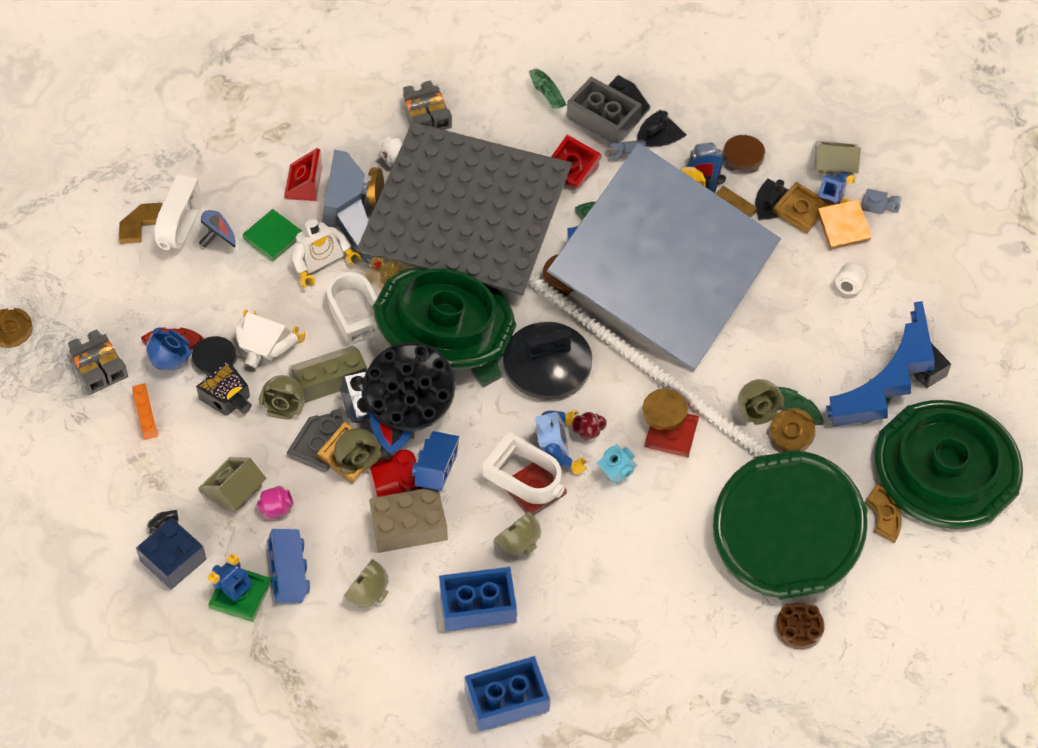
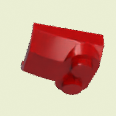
M567 134L551 157L572 162L565 184L573 188H579L589 174L598 169L602 155Z
M406 449L399 450L393 457L377 461L369 467L377 497L423 489V487L415 486V476H412L413 465L417 462L413 452Z

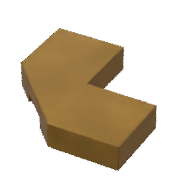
M163 203L140 204L119 222L120 244L142 242V225L156 224Z

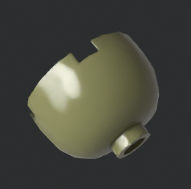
M278 375L264 384L258 399L260 406L264 405L268 409V414L279 419L288 420L292 419L293 415L299 416L301 414L306 397L299 381L290 376Z
M756 379L748 382L738 394L739 411L747 422H754L756 425L771 421L778 414L777 410L780 406L783 408L784 397L774 383L765 379Z
M359 428L349 429L336 441L334 455L340 470L345 473H355L356 469L364 465L365 470L378 461L381 457V446L374 434Z
M529 511L509 528L502 531L494 540L509 555L517 556L524 552L527 556L537 548L535 543L541 536V527L537 518Z
M372 559L344 594V597L351 603L361 607L371 606L376 601L381 603L389 593L386 590L389 577L385 568Z

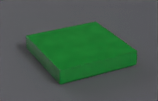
M272 209L242 235L244 240L274 261L297 242L296 236L302 230Z
M245 570L253 585L236 602L228 597L221 588L215 589L208 605L211 609L254 622L272 581L270 577Z

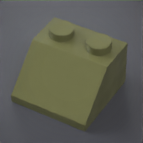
M816 141L815 169L819 170V174L832 175V171L848 175L858 173L861 148L857 144Z
M229 457L198 489L222 508L238 510L246 504V499L251 494L261 489L262 483L267 478L251 458Z

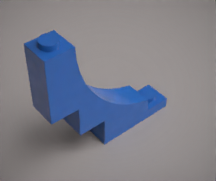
M923 301L914 302V311H910L911 323L905 324L900 346L889 364L864 385L852 391L829 397L830 405H826L827 418H832L833 426L887 419L886 398L911 394L909 374L934 370V355Z

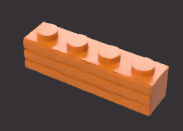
M146 384L132 386L144 440L158 437Z

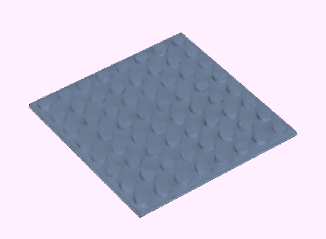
M638 142L547 272L695 371L782 238Z

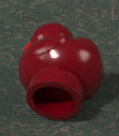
M585 412L574 417L572 429L574 433H578L584 440H591L600 435V431L605 429L607 421L597 413Z

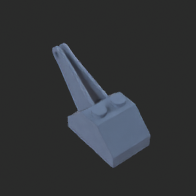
M334 150L322 223L328 227L338 226L357 251L369 222L363 206L368 183L364 182V172L348 152ZM358 252L368 265H374V262L379 261V257H371V255Z

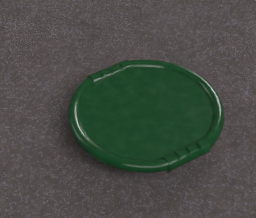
M413 267L401 271L386 280L372 306L376 325L382 336L391 346L406 342L428 345L446 358L452 370L476 368L503 356L517 327L513 310L507 299L498 289L485 286L476 278L452 269L436 268L424 270Z
M929 400L907 405L878 433L874 448V467L878 481L885 489L886 495L890 496L895 502V505L918 521L946 529H967L991 523L1020 494L1019 491L1023 481V462L1019 448L1009 431L998 420L977 407L952 400Z
M798 449L757 456L740 467L728 479L717 498L714 508L713 537L722 562L737 580L753 591L781 600L824 593L839 583L852 570L863 551L866 541L867 513L861 493L849 475L830 460Z

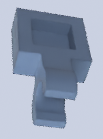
M643 140L622 143L611 142L608 146L616 147L617 152L610 154L609 157L617 159L623 152H628V155H630L638 142L645 147L646 143Z
M867 189L862 210L883 214L884 209L898 213L902 197L891 196L887 198V192Z

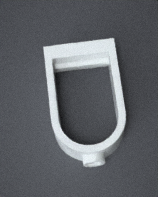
M177 174L160 209L155 225V241L160 248L165 250L170 249V247L181 249L184 246L203 206L198 179Z
M354 272L336 274L327 286L329 309L348 346L381 334L374 316L347 325L334 300L338 292L352 288L363 292L371 307L373 306L377 296L369 281L364 276Z
M511 432L505 435L483 463V476L532 504H544L550 502L555 497L559 498L565 489V486L561 484V467L558 461ZM516 452L552 473L555 480L547 487L532 488L503 472L500 468L511 454Z

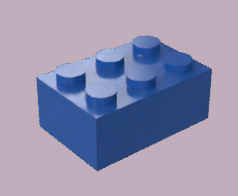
M510 567L439 575V590L445 631L517 622V605Z
M535 656L464 676V689L479 732L550 711V697Z

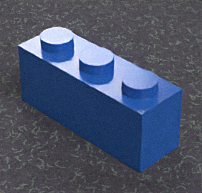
M432 431L430 438L424 441L423 450L419 452L418 462H415L413 465L412 476H415V486L439 491L443 490L458 454L459 436Z
M271 529L267 538V549L274 603H302L306 594H309L310 582L306 580L305 575L307 560L303 559L302 553L304 551V539L300 537L299 529Z

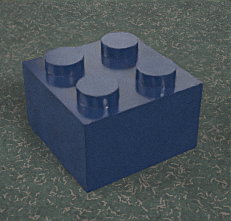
M172 517L136 547L140 562L171 590L207 560L204 546Z

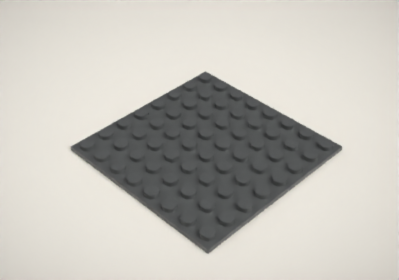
M411 122L358 245L357 252L424 270L436 268L457 270L476 278L485 286L523 296L572 162Z

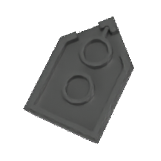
M340 409L333 410L331 413L322 416L315 415L309 417L288 449L287 455L322 472L328 471L330 467L316 457V455L344 423Z

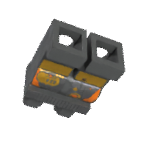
M426 81L421 84V90L415 91L411 85L403 88V108L410 125L411 122L443 130L452 128V114L446 107L438 85L434 86L431 81ZM446 120L444 124H437V121Z
M97 329L89 332L87 335L89 342L81 344L79 339L68 342L72 364L89 395L108 387L106 379L111 386L128 378L126 365L123 360L119 358L106 334L102 335ZM120 371L119 375L115 377L111 376L112 374ZM100 380L98 385L90 386V384Z

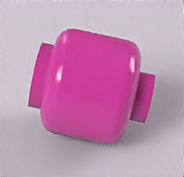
M276 486L261 492L257 506L261 514H265L269 519H274L290 513L294 503L289 489Z

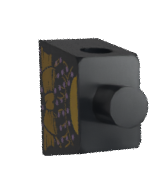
M229 361L196 386L198 398L224 415H229L235 409L242 414H246L252 407V404L248 401L250 397L249 387Z

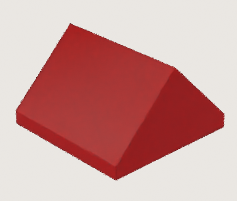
M319 148L312 150L290 164L284 193L286 199L317 201L322 174L321 151Z

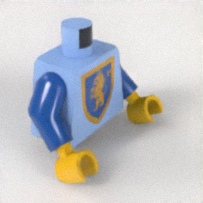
M553 410L543 412L541 416L535 418L540 449L554 457L560 467L566 469L571 467V470L576 475L587 470L588 468L583 466L587 463L585 458L580 457L572 461V458L569 457L565 424L572 426L575 415L579 414V411L572 410L566 414L562 411Z

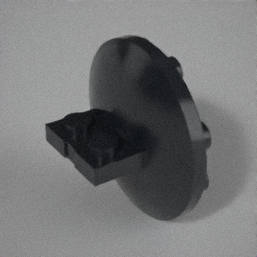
M538 322L523 327L512 336L503 355V366L508 380L522 393L538 399H558L573 394L585 384L592 368V352L588 342L575 329L557 322Z
M406 342L385 349L372 361L364 379V396L372 414L387 427L403 432L420 431L436 424L446 415L455 396V378L449 362L436 349L422 343Z

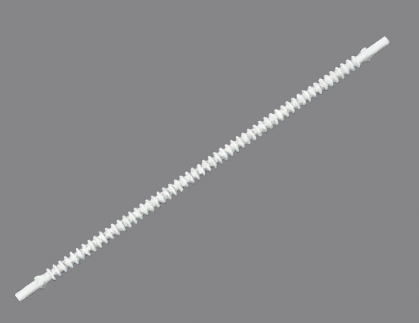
M532 272L528 282L531 287H535L536 291L540 290V294H544L545 298L549 297V300L554 301L555 305L559 304V308H563L564 312L568 311V315H573V319H577L579 323L582 322L583 326L587 325V329H592L591 332L596 333L597 337L601 336V340H606V344L611 343L612 348L616 347V351H620L621 355L625 354L626 359L630 358V362H635L636 366L640 365V369H645V373H650V377L655 376V381L660 380L659 383L661 385L665 384V388L681 394L686 403L689 402L690 407L694 406L695 411L700 410L699 414H704L705 418L709 417V421H714L715 426L720 425L719 429H725L724 432L726 434L730 433V437H735V441L739 440L740 445L745 444V449L750 448V452H755L756 457L775 454L774 452L770 453V449H765V445L760 446V442H755L754 437L750 438L749 433L744 434V429L739 430L740 427L738 425L734 426V422H729V418L724 419V414L719 415V411H714V407H709V403H704V399L699 400V396H694V392H689V388H684V384L679 385V381H674V377H669V373H664V369L659 370L660 367L658 365L654 366L655 363L650 362L649 358L645 359L644 354L640 355V351L635 352V348H630V344H625V340H621L620 336L616 337V334L611 333L610 329L606 330L605 325L601 326V322H597L596 318L592 319V316L587 315L586 311L582 312L581 307L578 308V305L573 304L572 300L568 301V297H564L563 293L559 294L558 290H554L553 286L549 287V283H545L544 279L540 280V276H536L535 272Z

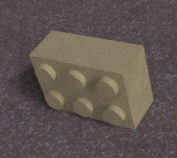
M426 488L369 499L378 553L448 540L447 523L439 490Z

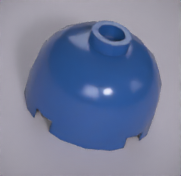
M163 327L155 328L146 344V353L153 366L160 370H176L182 367L193 352L192 349L189 350L188 348L190 345L188 340L174 330L170 329L168 332L162 331Z

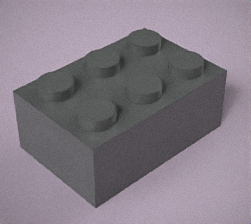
M592 76L567 101L568 119L609 142L620 143L641 121V103Z

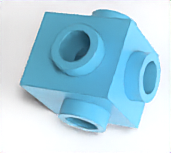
M617 444L608 448L604 452V456L597 462L608 477L617 484L623 479L630 477L638 466L633 460L635 455L627 447L623 449Z

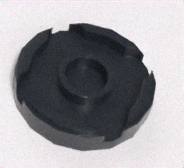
M207 337L195 345L192 352L193 365L199 373L202 372L206 376H210L227 361L232 365L236 363V348L231 341L224 337Z

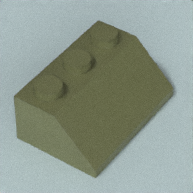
M349 346L290 366L294 378L301 383L305 391V403L340 392V386L344 377L367 372V366L360 350L355 346ZM356 381L350 383L351 388L361 385V382Z

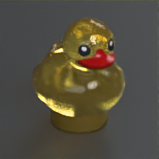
M373 257L369 261V267L372 271H380L379 279L382 284H385L389 277L402 271L399 264L394 261H390L385 265L379 257Z

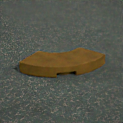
M877 483L866 499L865 504L873 510L876 516L877 525L874 532L895 543L901 530L902 517L895 502L886 495L885 489Z

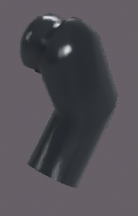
M171 510L157 513L148 521L149 533H154L171 517L175 521H179L178 511Z

